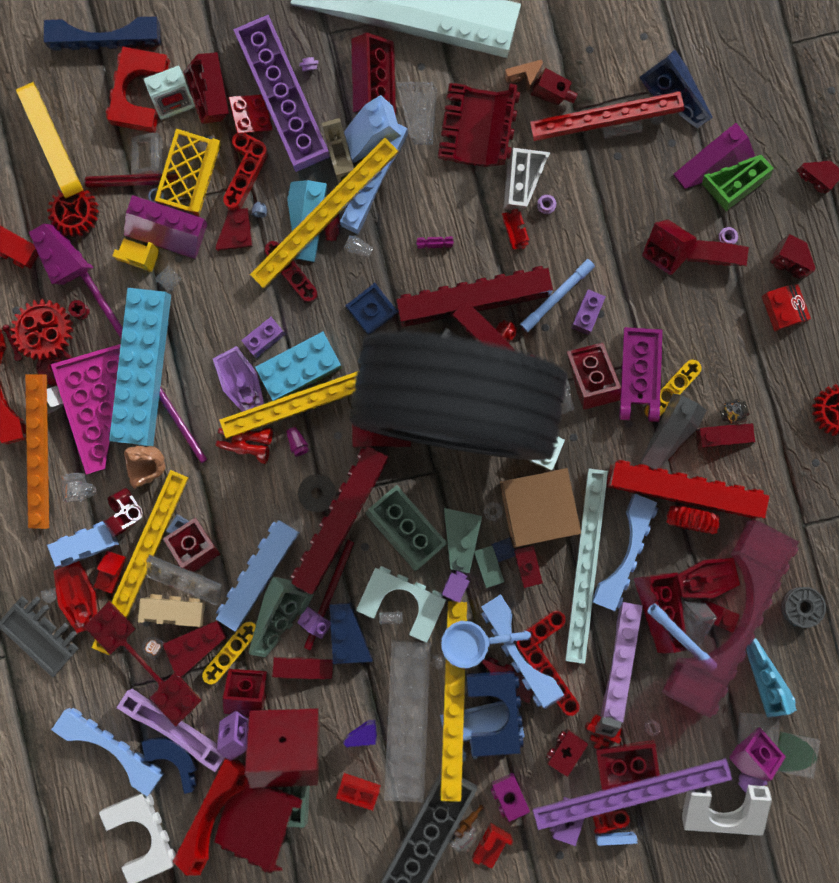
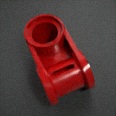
M625 808L591 816L595 825L594 833H605L610 830L624 828L630 821ZM623 813L625 818L622 821H616V814Z

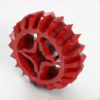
M83 189V191L68 198L64 197L61 190L57 191L59 194L57 197L52 195L54 202H48L52 207L47 209V212L51 214L48 216V219L53 221L51 225L57 226L56 229L58 231H63V235L68 236L70 233L71 237H75L77 232L79 236H82L83 230L89 233V226L95 228L92 222L98 221V218L94 215L100 214L99 210L96 209L99 205L97 202H94L96 198L93 195L90 196L88 190L84 191ZM78 198V199H75V200H74L73 202H71V203H67V202H66V201H68L69 199ZM85 203L87 205L86 216L82 214ZM61 207L64 208V214H63V216H62V217H63L62 220L60 219V210H61ZM68 207H69L70 209L76 210V212L79 214V216L76 215L75 213L72 214L71 211L68 209ZM76 220L81 221L78 224L69 225V223L72 224Z
M837 384L833 385L832 388L826 387L825 391H820V397H815L814 399L818 404L812 405L813 408L817 409V411L812 412V415L818 416L814 422H821L818 428L826 427L825 433L827 434L831 431L832 436L839 434V411L833 409L838 407L839 410V387ZM837 395L833 405H826L827 400L831 396ZM826 413L830 414L831 422L827 418Z
M674 505L669 508L667 513V523L669 525L687 530L715 534L720 526V517L718 515L702 510Z

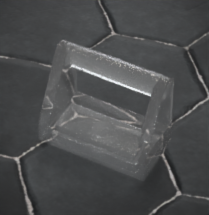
M149 133L131 137V175L162 173V138L160 134ZM140 142H151V167L139 169Z

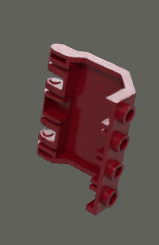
M449 83L447 91L449 94H447L446 99L461 102V107L445 106L446 112H444L441 136L456 140L455 143L440 142L437 158L482 167L505 165L506 159H510L512 147H508L509 140L513 141L514 129H511V124L516 122L517 116L514 104L519 103L520 92H517V85L510 84L509 90L494 92L473 89L463 84Z

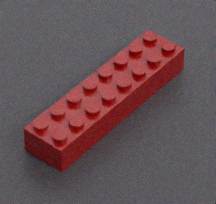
M624 460L616 461L610 465L606 483L608 488L753 519H764L766 517L770 495L764 494L763 490L748 489L747 491L745 486L735 484L728 487L725 486L726 482L717 480L706 482L707 478L698 476L687 478L688 474L680 472L668 474L669 470L661 468L649 470V466L643 464L630 466V462Z

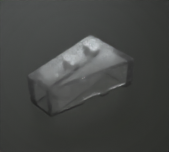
M396 82L412 142L414 145H433L437 94L434 83Z

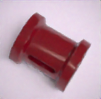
M74 300L69 304V313L79 320L86 319L90 314L89 307L80 300ZM79 307L83 308L79 314L76 312L79 310Z

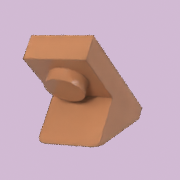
M542 59L505 69L506 83H517L522 78H525L527 89L530 91L542 69Z

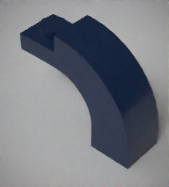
M155 737L142 742L145 761L167 759L173 762L179 769L184 794L190 793L195 789L197 780L192 772L196 771L199 767L194 756L168 737Z

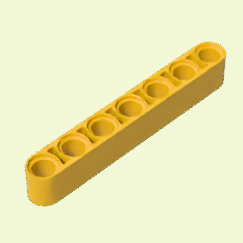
M31 82L16 89L64 197L68 198L83 191L82 185L35 83Z

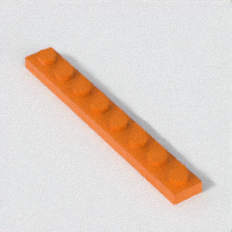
M25 374L28 528L47 529L49 528L47 374Z

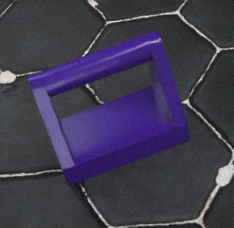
M376 719L367 720L347 734L344 745L346 747L376 745Z

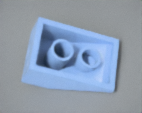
M381 95L365 104L344 131L353 163L367 156L384 137L391 142L401 136L393 106Z

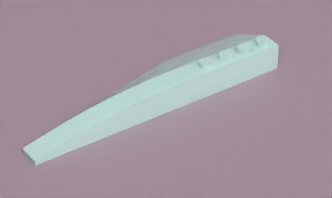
M291 0V5L505 58H508L521 7L520 3L507 0Z

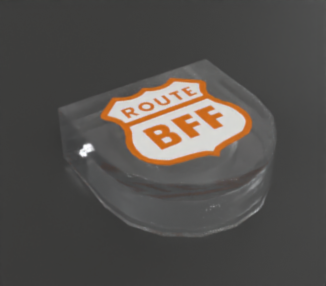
M149 637L142 644L143 652L156 660L164 648L163 644L165 642L157 637Z

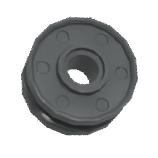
M796 587L784 595L781 602V612L791 625L808 628L819 624L824 618L826 603L823 596L817 590L810 587ZM802 602H805L807 605V610L805 612H802L800 610V604Z

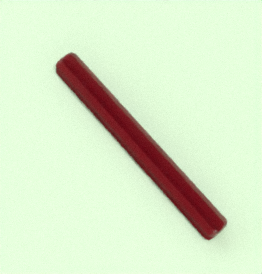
M163 173L86 176L85 186L90 188L159 185ZM167 173L166 178L169 184L179 179L177 173Z

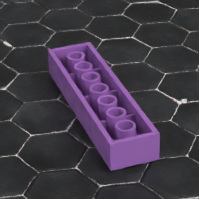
M269 15L233 29L295 172L329 158L327 146Z

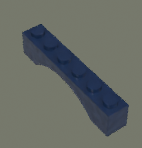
M157 16L137 17L120 29L111 32L95 33L77 29L63 19L44 20V43L49 49L59 51L62 48L79 50L80 48L87 47L93 50L99 49V47L116 49L119 46L136 48V46L153 48L155 45H161L160 22Z

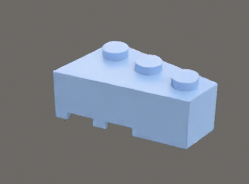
M103 522L94 524V528L86 530V528L75 532L76 535L64 536L57 539V542L47 546L55 567H63L118 546L117 538L111 535Z

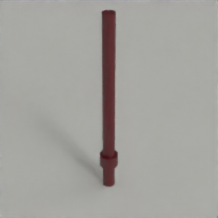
M347 540L319 608L318 614L323 618L353 548L354 542ZM309 633L304 645L305 649L311 650L316 639L315 635Z

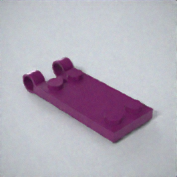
M627 327L623 329L619 420H630L631 404L649 405L648 421L659 422L662 329ZM641 394L643 398L639 399L637 395Z

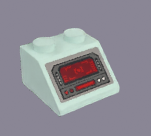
M180 66L144 79L161 120L195 108Z

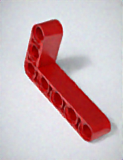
M553 610L524 630L531 634L528 646H520L519 641H515L530 666L541 673L545 669L552 670L551 677L554 678L557 685L563 686L562 693L564 698L557 701V704L566 715L573 716L579 711V703L538 646L540 642L562 628L566 622L562 612ZM554 614H559L561 617V621L557 625L551 622ZM539 625L545 627V633L542 636H538L535 633V629ZM533 653H540L541 659L539 662L533 663L531 661ZM568 701L575 703V707L571 711L565 710V704Z

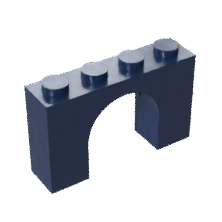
M514 671L467 674L468 697L495 696L500 698L509 710L508 719L500 729L491 732L471 733L473 757L519 754L520 747H524L523 735H519L518 729L522 728V718L517 716V708H521L520 696H516L515 689L519 688L518 676H514Z

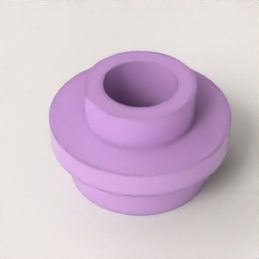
M314 57L304 58L303 62L299 64L302 67V71L317 69L318 61H314Z
M550 195L541 196L537 202L538 210L544 214L552 213L556 208V200ZM548 202L550 207L545 208L543 203Z
M726 227L719 233V241L722 243L735 244L738 240V233L731 227ZM725 235H730L731 240H726Z

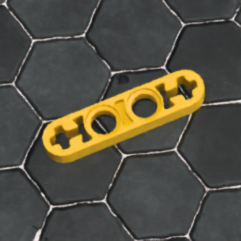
M697 360L687 361L660 390V404H662L660 406V416L665 412L669 403L662 400L661 394L664 391H668L671 396L673 393L680 395L701 372V364ZM688 364L690 366L694 364L696 366V373L691 372L686 377L684 374L689 370ZM680 377L684 380L682 388L675 386V378ZM646 405L644 412L648 417L649 405Z
M249 621L241 625L206 667L202 674L205 683L215 684L251 643L252 634H248L245 637L248 640L247 643L238 634L244 635L246 632L245 626H252V631L254 632L256 627L254 622ZM234 640H239L242 643V648L239 651L232 649L231 644ZM221 655L229 657L228 665L223 666L219 663ZM215 663L216 666L222 669L223 671L221 673L220 670H218L214 675L216 679L212 678L211 680H209V674L207 672H212L216 668L215 666H213V664Z

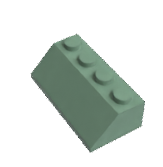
M397 485L365 512L367 517L414 571L418 570L448 544Z

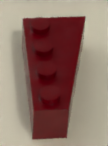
M678 572L633 578L658 653H677L687 650L662 624L658 623L648 613V608L653 604H657L686 634L682 601L675 578Z

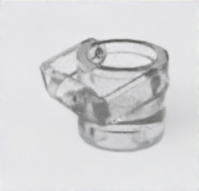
M72 473L60 477L62 496L65 502H81L97 494L96 487L86 482V475L84 473Z

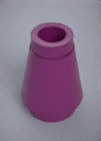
M297 427L286 431L291 453L295 457L306 454L309 451V445Z

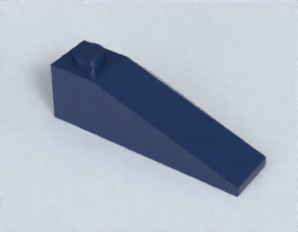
M676 50L666 55L639 77L648 91L654 96L680 92L684 111L679 112V115L694 127L698 128L713 118L686 64Z

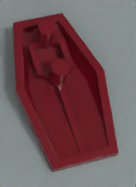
M734 558L702 560L675 575L679 595L683 598H715L740 585Z

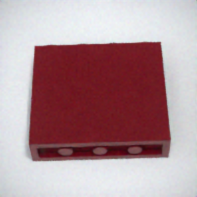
M248 781L243 791L236 793L226 802L214 842L221 845V849L234 852V856L247 859L249 864L262 867L261 870L263 872L272 874L273 871H282L283 868L276 865V861L292 808H301L303 800L276 787L250 788Z

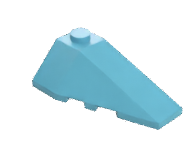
M309 180L291 182L287 201L292 231L327 196V183ZM320 233L296 256V259L315 262Z

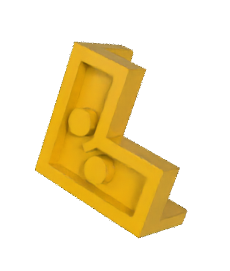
M123 239L120 249H115L112 256L118 261L152 272L159 250L150 242L145 246Z

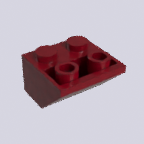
M669 219L654 223L642 256L669 275H672L691 254L697 238Z
M788 234L779 242L770 260L775 268L779 270L785 269L791 272V275L797 279L806 278L816 269L807 242L791 234Z

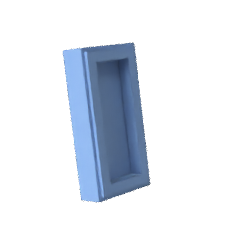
M634 832L599 833L595 835L598 846L637 844V836Z

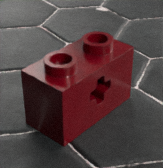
M566 729L565 732L561 731L556 739L558 743L555 748L551 747L548 751L546 762L568 777L588 746V742L569 729ZM568 748L570 753L563 755L561 750Z

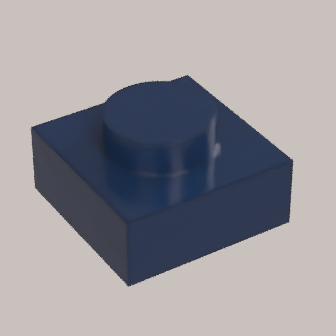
M510 537L492 544L498 562L515 556Z

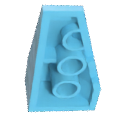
M758 640L743 641L766 716H783L796 711L795 699L790 689Z

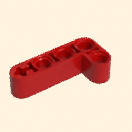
M242 132L235 134L232 139L235 150L243 155L244 158L223 198L228 210L242 208L268 157V151L263 142ZM241 140L246 141V144L243 147L237 146L238 142ZM258 148L263 149L262 154H260V155H255V154H254V151H255L256 149H258ZM248 165L255 166L251 172L246 171V167ZM239 182H246L244 188H237ZM234 199H236V203L233 202L232 204H230V200L234 201Z

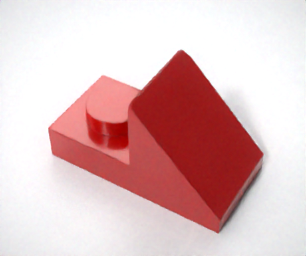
M107 551L97 567L99 573L94 588L112 594L126 557Z

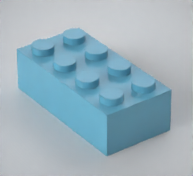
M321 332L255 368L272 401L300 391L336 372L342 366L324 332Z

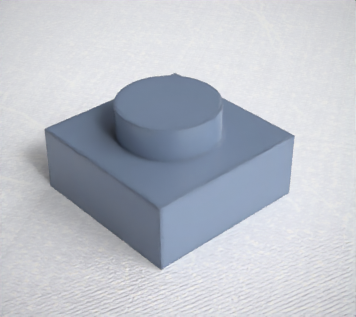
M176 513L166 531L171 534L189 521Z

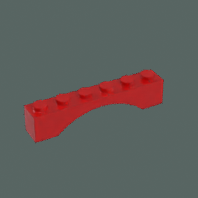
M0 329L1 364L3 354L7 348L2 329ZM0 386V441L2 444H11L26 440L25 421L10 408Z
M224 760L177 851L173 863L186 876L201 875L209 859L210 835L218 813L223 805L236 793L243 791L248 783V777H246L245 773L246 766L239 760Z

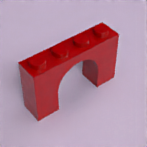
M122 47V51L117 57L119 65L118 70L114 72L113 80L115 84L114 89L110 91L111 103L110 107L106 109V118L114 126L155 133L159 118L157 111L129 103L126 99V90L129 83L136 77L152 76L168 70L170 60L165 54Z

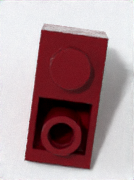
M832 161L803 163L797 169L799 176L803 180L812 183L818 192L825 195L839 181V167Z

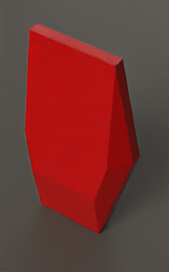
M78 561L54 570L53 573L58 606L76 633L86 631L84 626L98 613L96 592L81 562Z

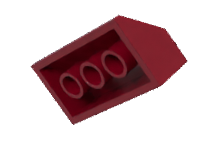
M367 32L352 38L353 113L358 114L365 104L381 95L393 106L396 115L394 41Z

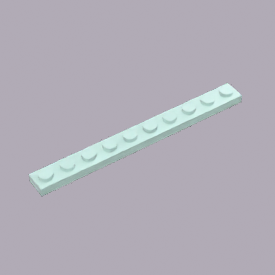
M588 469L565 656V661L585 663L608 474V471Z

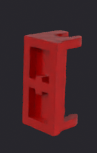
M344 773L336 799L373 811L381 785Z

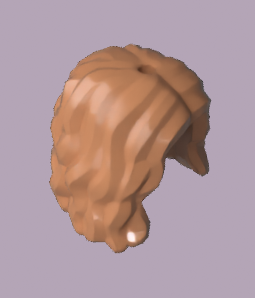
M135 446L124 451L128 477L134 489L142 487L145 483H151L154 478L162 475L165 470L164 456L159 449L153 446Z

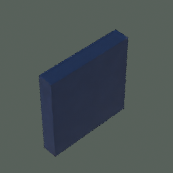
M373 283L345 305L367 335H371L398 314L396 308L376 283Z

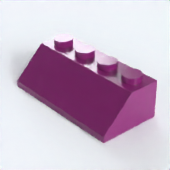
M132 195L125 216L124 236L145 243L150 242L154 246L196 259L208 224L203 218Z

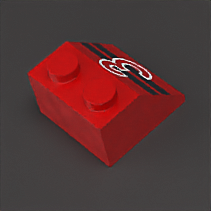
M798 284L784 286L761 296L774 332L811 319Z

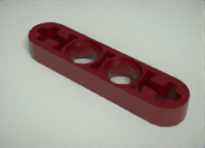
M276 241L268 242L265 246L266 255L270 254L271 246L276 248L279 243ZM292 260L290 268L283 270L281 274L303 301L312 303L317 299L318 292ZM299 274L302 276L303 280L300 284L292 282L294 275ZM305 285L308 291L313 290V297L310 298L308 296L305 298L306 293L301 287Z

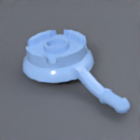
M460 621L446 629L442 637L441 648L444 657L451 664L459 668H470L478 665L484 659L489 644L528 640L531 634L528 631L488 638L479 625L471 621Z

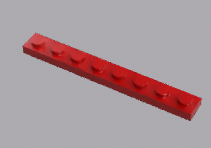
M675 92L530 121L533 140L537 141L684 111V104L681 93Z

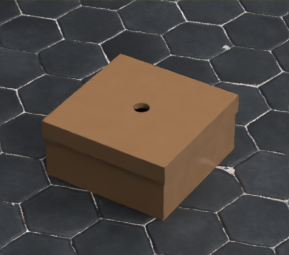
M568 468L500 482L510 537L514 548L581 534Z

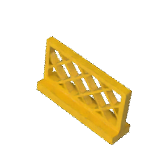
M176 129L155 202L200 216L221 146L220 140L208 139ZM179 135L187 137L190 143L180 148L177 143ZM200 141L208 143L206 150L198 153L194 146ZM192 146L196 155L186 159L182 151ZM180 152L185 161L175 166L172 157ZM199 158L202 164L201 168L193 171L189 162ZM187 164L191 173L181 178L177 168ZM175 170L179 179L169 184L166 178L167 173ZM193 176L196 180V185L188 189L183 180ZM181 182L186 191L176 195L172 186ZM170 188L174 197L169 200L161 199L162 191ZM188 193L191 199L189 207L181 205L178 198Z

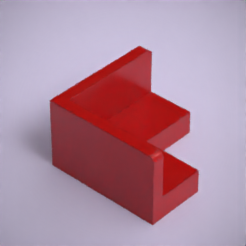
M490 822L472 855V861L478 865L482 863L492 869L506 843L512 845L511 834Z

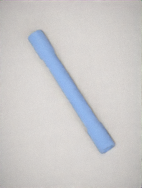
M589 259L585 260L541 306L520 324L521 328L528 333L566 293L595 268V265Z
M653 604L648 608V613L694 655L705 669L711 672L717 667V663L706 652H703L657 604Z

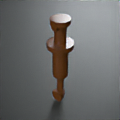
M479 805L477 810L472 812L466 820H461L459 823L460 829H456L454 832L456 837L462 839L464 832L471 831V825L478 818V813L484 810L483 805Z

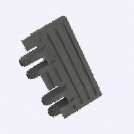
M22 596L1 619L0 629L49 675L55 677L79 649L74 643L69 646L78 633L76 631L71 632L64 641L61 635L69 627L67 623H64L52 635L56 627L46 617H43L50 607L45 605L35 614L33 609L40 603L41 599L39 597L34 598L27 608L24 609L28 601Z

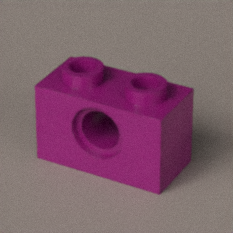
M513 773L492 782L493 788L490 790L494 799H499L501 806L498 808L503 818L507 817L510 822L530 813ZM511 793L514 795V800L506 802L504 801V796Z

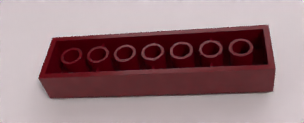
M537 266L532 268V271L524 272V270H518L510 276L499 274L490 280L480 278L471 284L461 282L456 284L457 287L449 288V286H442L437 288L438 291L422 290L418 292V295L414 296L403 294L396 300L403 328L453 317L452 314L465 300L477 312L550 297L553 287L549 268Z
M369 446L366 449L362 448L357 456L359 460L357 465H352L347 474L350 477L347 483L343 482L338 490L340 493L339 498L332 501L329 506V510H331L329 516L323 517L319 525L321 527L319 534L315 533L310 541L312 545L310 550H305L300 559L303 563L300 568H295L290 577L293 579L291 584L311 595L315 594L389 460L387 456Z

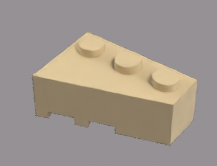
M150 594V597L140 599L138 622L144 623L146 621L156 622V624L167 623L201 627L204 621L205 602H200V598H189V601L181 600L180 596H170L169 599H163L160 594Z

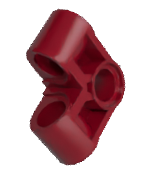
M127 488L108 497V504L115 512V515L107 520H103V523L111 535L116 537L133 527L140 520L142 510ZM128 513L132 514L134 518H131Z

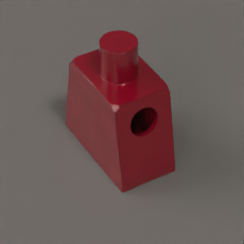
M545 68L537 77L530 95L559 105L564 100L573 104L578 93L569 89L571 85L570 80Z

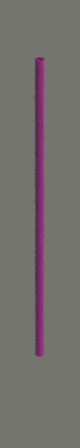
M86 272L80 275L122 339L123 327L89 274ZM160 386L159 399L200 463H204L208 459Z

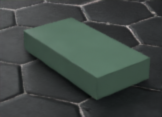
M493 546L474 551L485 587L488 588L503 583L504 579Z

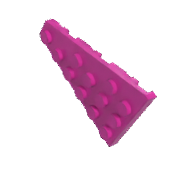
M121 344L51 364L86 475L103 470L106 467Z

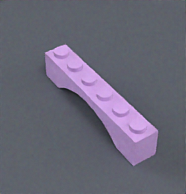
M622 602L619 608L613 660L603 699L601 717H611L621 722L624 720L642 605Z
M134 689L128 690L117 706L119 710L131 718L152 727L179 744L200 763L214 772L218 770L226 758L217 752V743L183 721L175 727L151 700Z

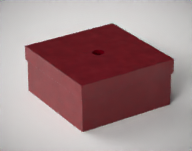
M318 708L251 710L249 712L245 773L246 777H248L250 788L318 786L320 735Z

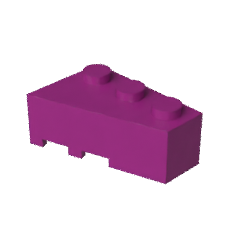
M42 224L30 231L29 234L52 284L64 285L93 269V266L85 261L82 254L70 244V240L63 235L62 231L56 229L57 226Z

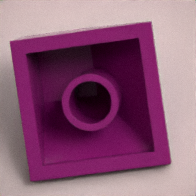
M759 727L736 746L729 759L742 773L769 782L773 779L786 756Z

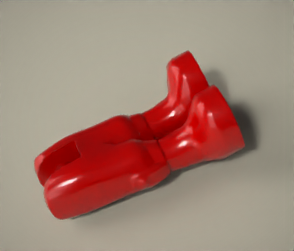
M219 428L218 434L224 435L223 429ZM264 428L260 432L247 431L233 436L231 443L216 441L215 446L236 452L238 455L252 454L257 457L260 463L266 464L269 459V447L251 445L246 443V441L270 445L273 438V429Z

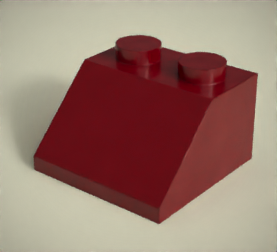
M196 517L163 538L177 563L188 576L220 555L218 549Z
M229 669L223 695L224 714H231L237 710L242 715L249 716L251 710H264L267 671Z

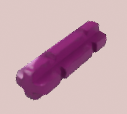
M452 236L445 238H417L416 240L418 249H425V247L443 248V246L451 248L454 245Z

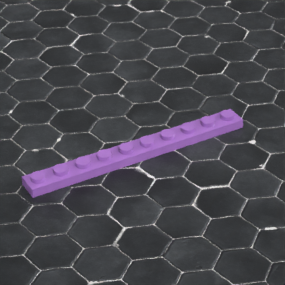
M722 759L534 808L533 812L538 830L725 782L732 780L727 760Z

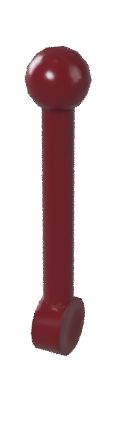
M4 324L2 330L6 332L15 353L14 359L21 361L23 357L18 353L16 346L13 345L14 341L10 337L11 334L9 332L10 327Z

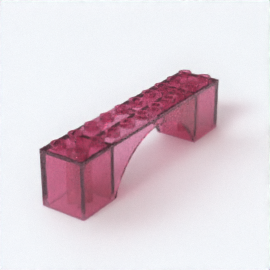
M758 520L747 521L731 553V556L741 570L745 583L746 602L741 621L735 632L724 644L707 653L711 658L697 660L696 657L678 658L662 693L710 719L712 715L715 716L720 707L718 703L721 697L724 698L728 692L727 685L730 680L735 678L737 674L736 667L739 662L741 663L746 656L744 651L747 645H751L755 638L753 633L756 627L759 628L764 619L762 615L765 609L768 610L773 601L771 597L774 592L779 590L781 586L780 579L782 575L788 572L790 568L788 563L791 557L794 558L798 552L799 547L797 545L799 542Z

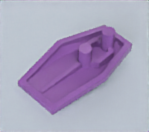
M237 346L213 358L222 390L242 412L265 404L258 374Z

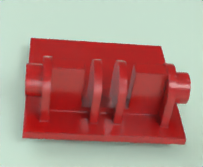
M262 95L229 97L237 133L247 134L250 132L273 130L268 109Z

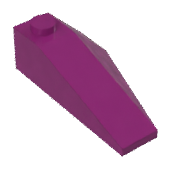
M735 123L676 171L673 176L684 189L701 184L706 174L721 171L725 167L735 166L739 162L756 156L748 136Z

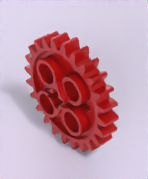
M41 299L40 304L33 300V306L26 303V310L20 308L22 314H15L18 320L11 321L15 327L10 329L11 332L15 333L10 336L13 340H16L13 345L19 347L18 351L20 353L24 352V356L27 358L31 355L33 360H36L38 356L39 360L43 361L44 356L51 360V354L58 357V350L65 352L63 345L69 346L66 340L73 339L69 333L74 332V330L69 327L73 324L71 320H68L71 316L65 313L66 310L63 307L60 308L57 302L53 305L51 300L46 304ZM53 315L52 320L46 322V318ZM30 321H34L31 327H27ZM53 333H57L56 338L50 340V336ZM38 338V342L32 345L33 339Z

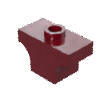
M534 546L514 550L523 588L543 584Z

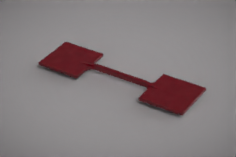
M108 601L84 626L109 655L119 646H124L158 682L159 688L150 699L175 727L202 701L176 672L167 681H162L127 643V638L136 628L111 601Z

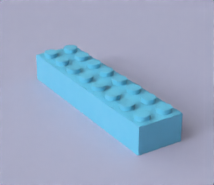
M135 288L127 289L109 441L153 446L171 302V294L167 292Z

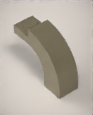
M337 118L321 124L339 184L354 167L341 120Z

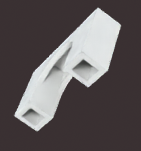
M748 785L743 805L737 810L728 813L716 812L709 808L711 801L710 786L687 791L682 813L684 830L763 836L771 805L768 786Z
M138 793L99 812L106 831L123 823L135 821L143 824L151 834L152 844L149 852L125 863L122 867L127 883L140 882L175 865L173 860L176 853L173 848L170 849L168 844L169 836L161 827L160 823H162L159 813L154 810V800L151 794L147 797L142 793Z

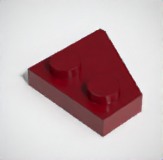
M248 208L229 210L216 244V250L253 247Z

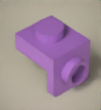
M310 607L306 608L297 622L306 631L320 639L324 637L331 626L329 620L323 618Z

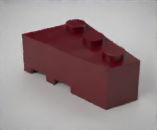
M218 52L197 54L183 71L201 124L221 122L229 112Z
M217 620L164 643L163 646L174 673L176 672L181 678L184 677L194 666L227 638L222 623Z

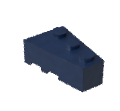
M351 603L331 604L333 664L372 662L373 658Z

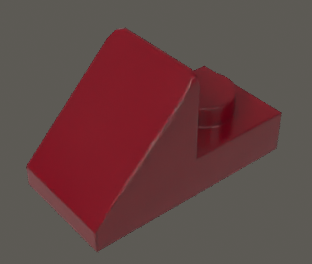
M702 600L695 618L733 633L740 614Z

